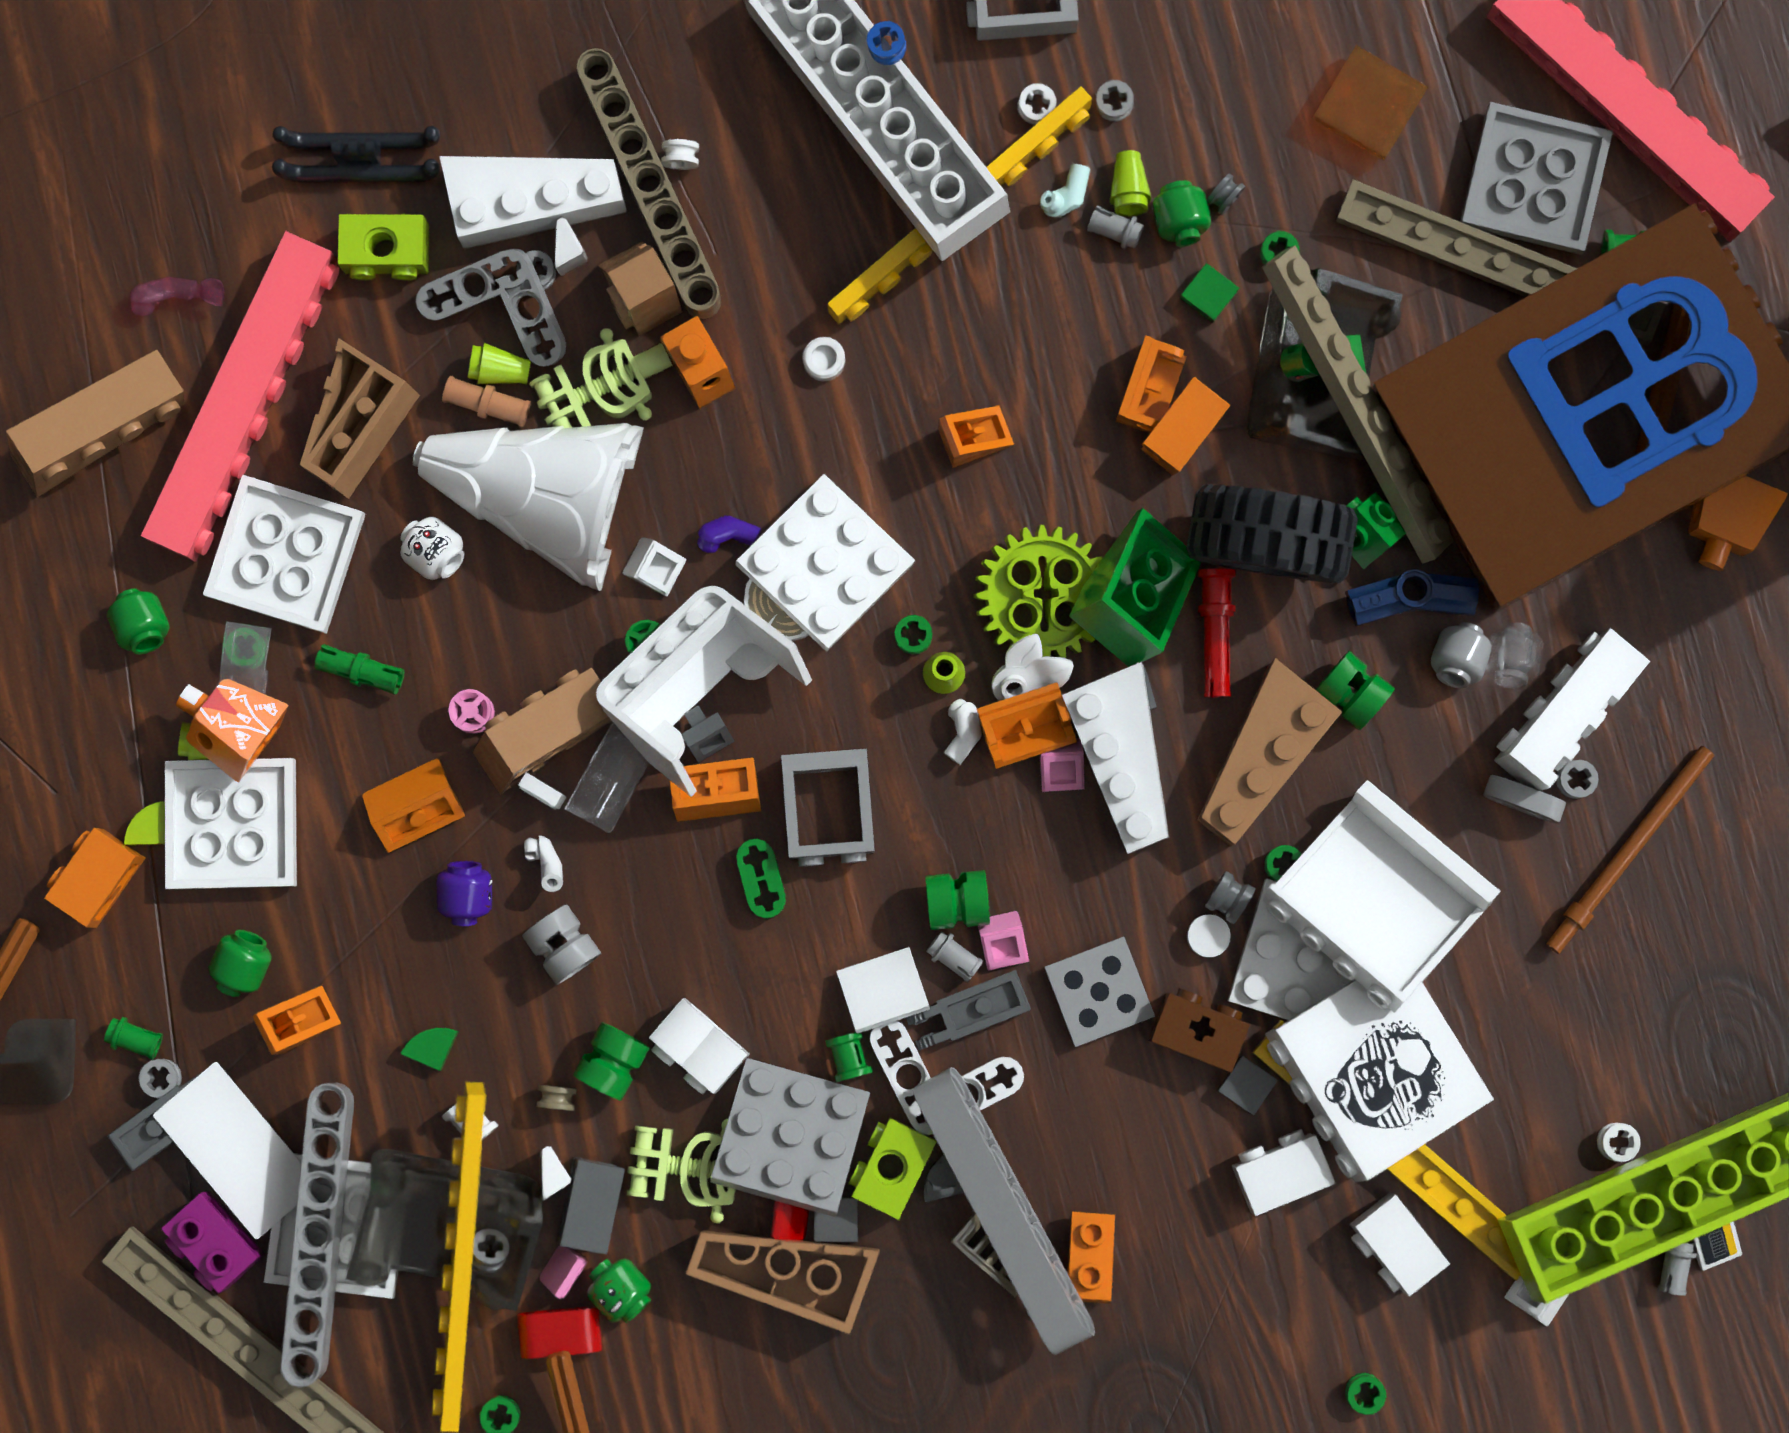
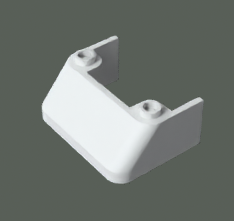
M707 586L694 593L605 677L597 688L596 696L604 712L643 757L692 797L697 790L679 760L685 750V741L681 733L674 727L686 712L697 704L731 670L744 679L756 680L766 676L777 665H780L806 686L812 679L794 642L723 588Z

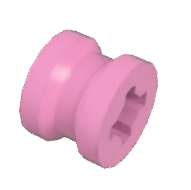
M467 689L460 691L449 703L448 712L450 720L456 727L469 734H478L487 730L484 725L495 716L493 703L487 696L477 690Z

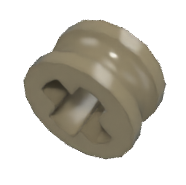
M551 1085L538 1086V1090L542 1093V1098L537 1101L536 1107L575 1110L571 1097L577 1093L576 1088Z

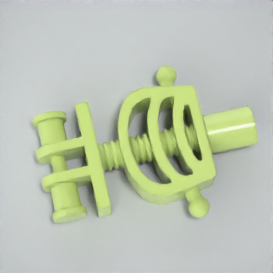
M608 328L603 329L600 332V337L604 344L590 349L583 359L585 386L581 385V388L573 389L562 365L555 367L554 370L563 388L554 391L550 383L551 377L549 374L539 376L529 383L531 388H535L540 400L537 402L539 409L549 408L551 415L545 419L547 425L572 428L568 419L577 415L582 427L591 426L582 408L583 403L586 404L591 399L596 402L602 411L614 418L625 417L637 410L642 420L650 419L652 412L649 408L645 407L644 403L649 401L652 395L645 379L673 366L662 343L633 356L624 339L613 342L612 330ZM615 354L617 368L616 371L612 370L611 373L609 371V358ZM624 357L627 358L629 362L628 365H624ZM600 359L603 376L592 380L593 365ZM634 379L638 380L639 386L634 384ZM626 385L634 396L627 397L618 389V386ZM611 391L616 400L622 405H611L605 402L601 396ZM568 398L571 405L559 410L557 403Z
M728 1119L722 1122L721 1134L713 1132L697 1134L690 1141L681 1158L680 1156L676 1158L670 1155L673 1129H663L661 1149L657 1150L652 1149L654 1133H657V1128L635 1126L634 1130L637 1131L635 1147H630V1154L638 1155L636 1167L628 1166L627 1173L631 1174L630 1190H627L626 1195L649 1197L647 1192L648 1176L657 1177L654 1200L663 1201L665 1199L668 1174H679L681 1187L686 1199L695 1206H712L711 1221L716 1224L721 1223L724 1219L721 1205H731L734 1202L736 1189L728 1187V1190H726L725 1186L717 1184L719 1197L714 1196L710 1191L708 1179L709 1177L711 1179L716 1163L715 1160L711 1162L710 1159L717 1145L722 1143ZM711 1141L702 1159L698 1160L695 1158L693 1160L691 1158L694 1148L700 1142ZM647 1156L659 1158L658 1169L646 1168ZM691 1175L692 1177L697 1176V1178H700V1188L704 1198L696 1195L689 1184V1177Z

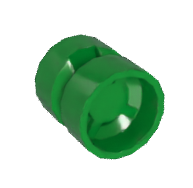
M1348 651L1315 690L1333 705L1340 706L1342 708L1341 716L1360 731L1385 704L1395 688L1378 674L1369 676L1367 674V665L1351 651ZM1351 687H1354L1356 689L1354 693L1352 692Z
M985 870L961 872L958 879H953L949 873L925 876L930 930L954 928L957 921H962L966 927L990 925Z
M601 1022L590 1042L594 1049L593 1052L583 1055L573 1076L594 1089L622 1101L633 1081L629 1074L631 1069L640 1068L650 1047L627 1033L605 1022Z

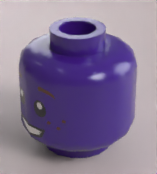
M455 861L448 863L447 869L437 875L438 912L451 918L453 925L471 926L477 924V918L487 915L492 909L491 874L482 869V865L479 862Z

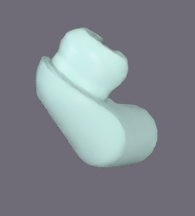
M1071 164L1066 186L1052 193L1047 190L1042 194L1040 206L1048 216L1062 217L1082 205L1090 168L1080 164Z

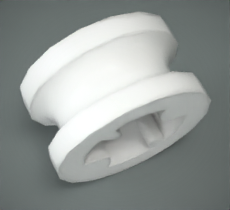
M1043 84L1027 86L1022 91L1018 101L1020 116L1031 124L1040 122L1056 107L1054 92ZM1034 94L1041 95L1042 102L1048 104V109L1042 108L1040 114L1032 113V106L1026 104L1025 101L1027 98L1032 101Z
M671 139L662 142V150L666 152V155L661 158L662 166L682 170L698 167V159L694 157V154L699 151V144L697 142L683 139Z
M1624 1123L1607 1124L1600 1130L1597 1137V1146L1600 1153L1607 1159L1618 1162H1625L1634 1158L1639 1152L1641 1145L1640 1136L1632 1126ZM1618 1130H1622L1624 1133L1621 1137L1628 1138L1629 1144L1628 1147H1621L1620 1154H1615L1614 1152L1617 1148L1610 1146V1137H1617Z

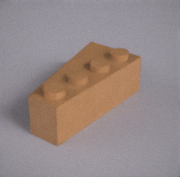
M155 350L8 429L6 433L11 457L38 498L119 445L136 438L157 421L164 422L177 415L181 411L180 407L184 405V391L158 350Z
M1276 658L1268 665L1263 676L1264 678L1197 819L1198 822L1229 847L1239 841L1342 713L1340 709Z

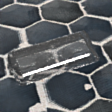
M613 721L565 807V810L607 833H611L649 765V762Z

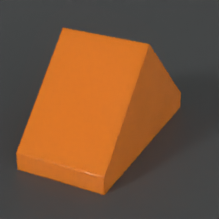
M1000 406L955 413L939 418L938 430L953 468L1014 445Z
M319 986L252 1016L271 1055L284 1054L341 1024L323 986Z

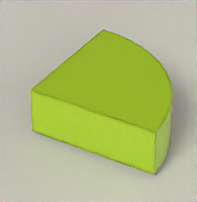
M165 801L151 804L135 815L127 828L124 845L165 844Z

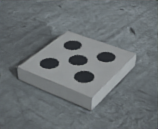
M1125 937L1044 967L1074 1047L1155 1017Z

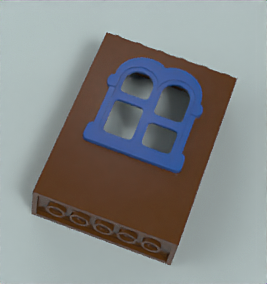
M1695 203L1373 382V391L1382 407L1388 412L1394 430L1401 443L1409 451L1410 459L1421 480L1427 485L1441 517L1447 522L1450 534L1473 575L1478 579V584L1495 613L1789 452V361L1786 360L1779 348L1783 344L1781 336L1771 322L1765 324L1757 310L1761 307L1757 294L1749 284L1743 286L1736 274V271L1739 270V265L1733 253L1727 247L1724 249L1720 247L1714 236L1718 231L1712 217L1706 210L1700 212ZM1659 301L1673 302L1681 306L1689 315L1691 335L1687 343L1678 351L1660 361H1651L1631 330L1628 319L1632 314L1650 304ZM1602 331L1611 332L1632 366V375L1578 406L1568 405L1548 371V362ZM1694 363H1707L1716 367L1723 374L1727 384V397L1722 406L1714 413L1675 434L1666 433L1645 398V390L1674 372ZM1619 403H1625L1630 407L1648 438L1649 446L1645 451L1618 466L1606 468L1602 465L1584 434L1583 425L1586 421Z

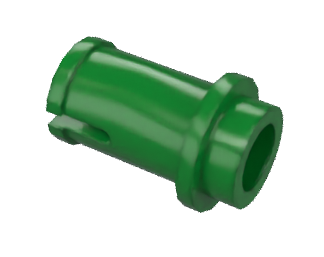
M122 1017L121 1020L113 1018L107 1028L104 1042L111 1044L110 1048L113 1050L120 1047L154 1060L161 1046L163 1034L130 1024L126 1017Z

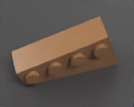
M703 1230L700 1233L686 1274L850 1334L880 1250L879 1248L801 1240H777L772 1237Z

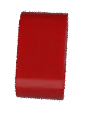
M595 1306L539 1310L517 1314L520 1357L522 1359L548 1357V1355L559 1351H568L570 1355L602 1351L600 1314Z

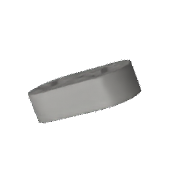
M1490 775L1483 794L1484 797L1494 802L1557 824L1560 823L1566 806V802L1557 797L1495 775Z

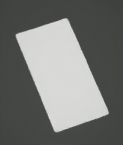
M217 1062L209 1066L154 1113L153 1117L255 1239H259L297 1206L302 1163ZM317 1181L313 1184V1192L319 1187Z

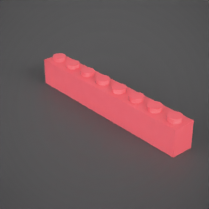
M1497 0L1486 17L1608 130L1613 131L1612 134L1682 199L1690 206L1695 203L1700 212L1706 210L1712 217L1717 231L1729 242L1734 240L1775 198L1769 192V185L1762 177L1755 173H1749L1738 163L1739 159L1733 150L1726 145H1718L1707 134L1706 126L1694 116L1688 117L1676 106L1677 101L1674 96L1666 89L1657 88L1646 78L1644 69L1634 60H1626L1615 50V43L1607 34L1602 31L1596 32L1584 21L1583 13L1575 5L1565 3L1562 0Z
M285 231L141 534L146 540L194 562L197 561L200 554L205 555L209 550L214 538V532H211V529L217 517H223L230 506L232 494L229 491L235 479H241L248 468L250 456L247 453L253 441H259L266 430L268 418L265 415L271 403H277L284 392L286 380L283 377L289 365H295L302 354L304 343L301 339L307 327L312 328L319 318L322 308L319 301L325 289L330 290L337 280L339 274V267L336 266L338 259L332 251Z

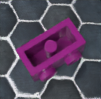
M210 1191L200 1193L162 1228L168 1236L165 1239L167 1246L179 1258L183 1259L186 1256L197 1268L194 1271L195 1277L209 1291H212L214 1288L218 1293L228 1290L266 1255Z

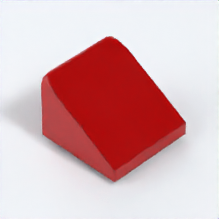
M775 1200L771 1237L777 1240L805 1239L809 1210Z

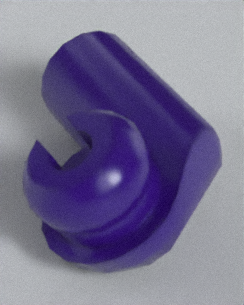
M725 515L702 525L698 531L697 545L706 553L716 552L720 543L729 539L751 546L757 541L761 528L735 517Z

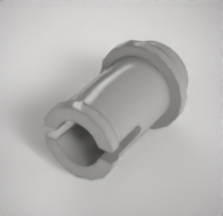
M1097 206L1092 214L1087 231L1095 232L1122 243L1121 248L1126 249L1127 246L1136 247L1144 225L1137 222V217H1133L1130 220L1103 209L1101 206Z
M940 931L926 951L932 956L931 961L935 963L939 960L962 977L965 982H969L971 976H974L983 960L977 958L955 942L952 933L946 935Z
M1686 1242L1665 1251L1658 1290L1663 1292L1669 1290L1670 1294L1686 1295L1691 1258H1696L1697 1253L1693 1252V1243Z

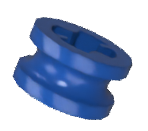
M882 21L875 24L869 30L867 45L872 59L877 63L892 65L904 57L906 53V40L900 26L891 21ZM882 37H891V50L883 51L882 45H880L882 44Z

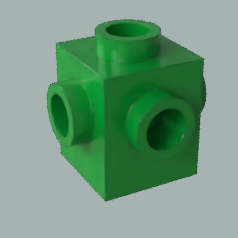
M1376 492L1363 503L1356 497L1346 506L1353 508L1358 518L1352 557L1363 569L1406 534L1393 508L1384 502Z

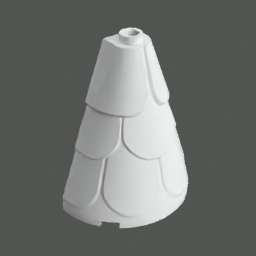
M620 423L573 428L556 426L518 431L496 428L430 435L425 443L421 441L418 443L414 452L413 465L418 467V474L421 478L479 520L486 519L522 547L534 551L580 585L601 591L612 551L604 547L625 469H633L644 428Z

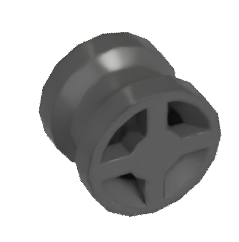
M1225 871L1210 893L1204 907L1210 911H1220L1225 915L1226 921L1235 924L1253 896L1255 888L1249 884L1241 885L1237 883L1234 875Z

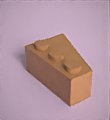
M640 241L598 265L610 286L606 290L614 306L613 308L625 329L633 326L638 336H641L682 313L675 285L653 247Z
M338 339L335 349L337 352L331 376L326 378L323 388L326 392L319 415L315 414L300 465L314 477L349 499L420 395L406 381L346 342Z
M592 667L581 674L576 669L567 673L555 682L558 687L546 695L541 690L537 691L520 703L522 709L511 716H508L506 712H502L484 725L487 730L483 733L473 754L500 795L510 789L511 782L529 770L537 771L545 765L544 761L564 749L569 750L612 721L597 700L596 692L601 681Z

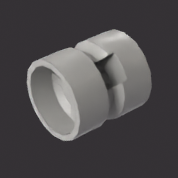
M567 904L540 920L522 935L535 956L545 957L543 967L556 985L572 977L601 955L600 950L588 934H580L578 932L581 923ZM562 934L568 942L556 949L552 941Z

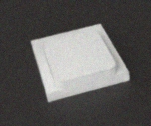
M909 947L836 971L856 1033L930 1010Z

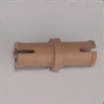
M449 376L442 396V402L476 411L478 417L486 419L487 416H492L517 424L520 427H524L531 401L496 392V387L487 384L484 388L455 379L452 376Z

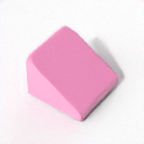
M1076 738V743L1040 754L1042 792L1084 789V754L1080 738Z
M1017 911L991 916L990 925L978 926L988 971L1029 962L1024 932Z
M559 1245L540 1274V1281L559 1299L564 1298L588 1263L586 1261L588 1258L572 1248Z

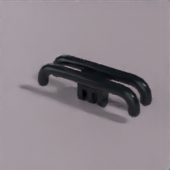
M278 126L272 133L277 143L288 148L331 149L332 155L338 165H295L287 163L283 159L275 160L272 164V171L278 177L289 181L423 182L436 178L440 172V165L435 159H428L422 165H381V149H425L438 144L441 134L435 126H428L424 132L303 133L290 131L283 126Z

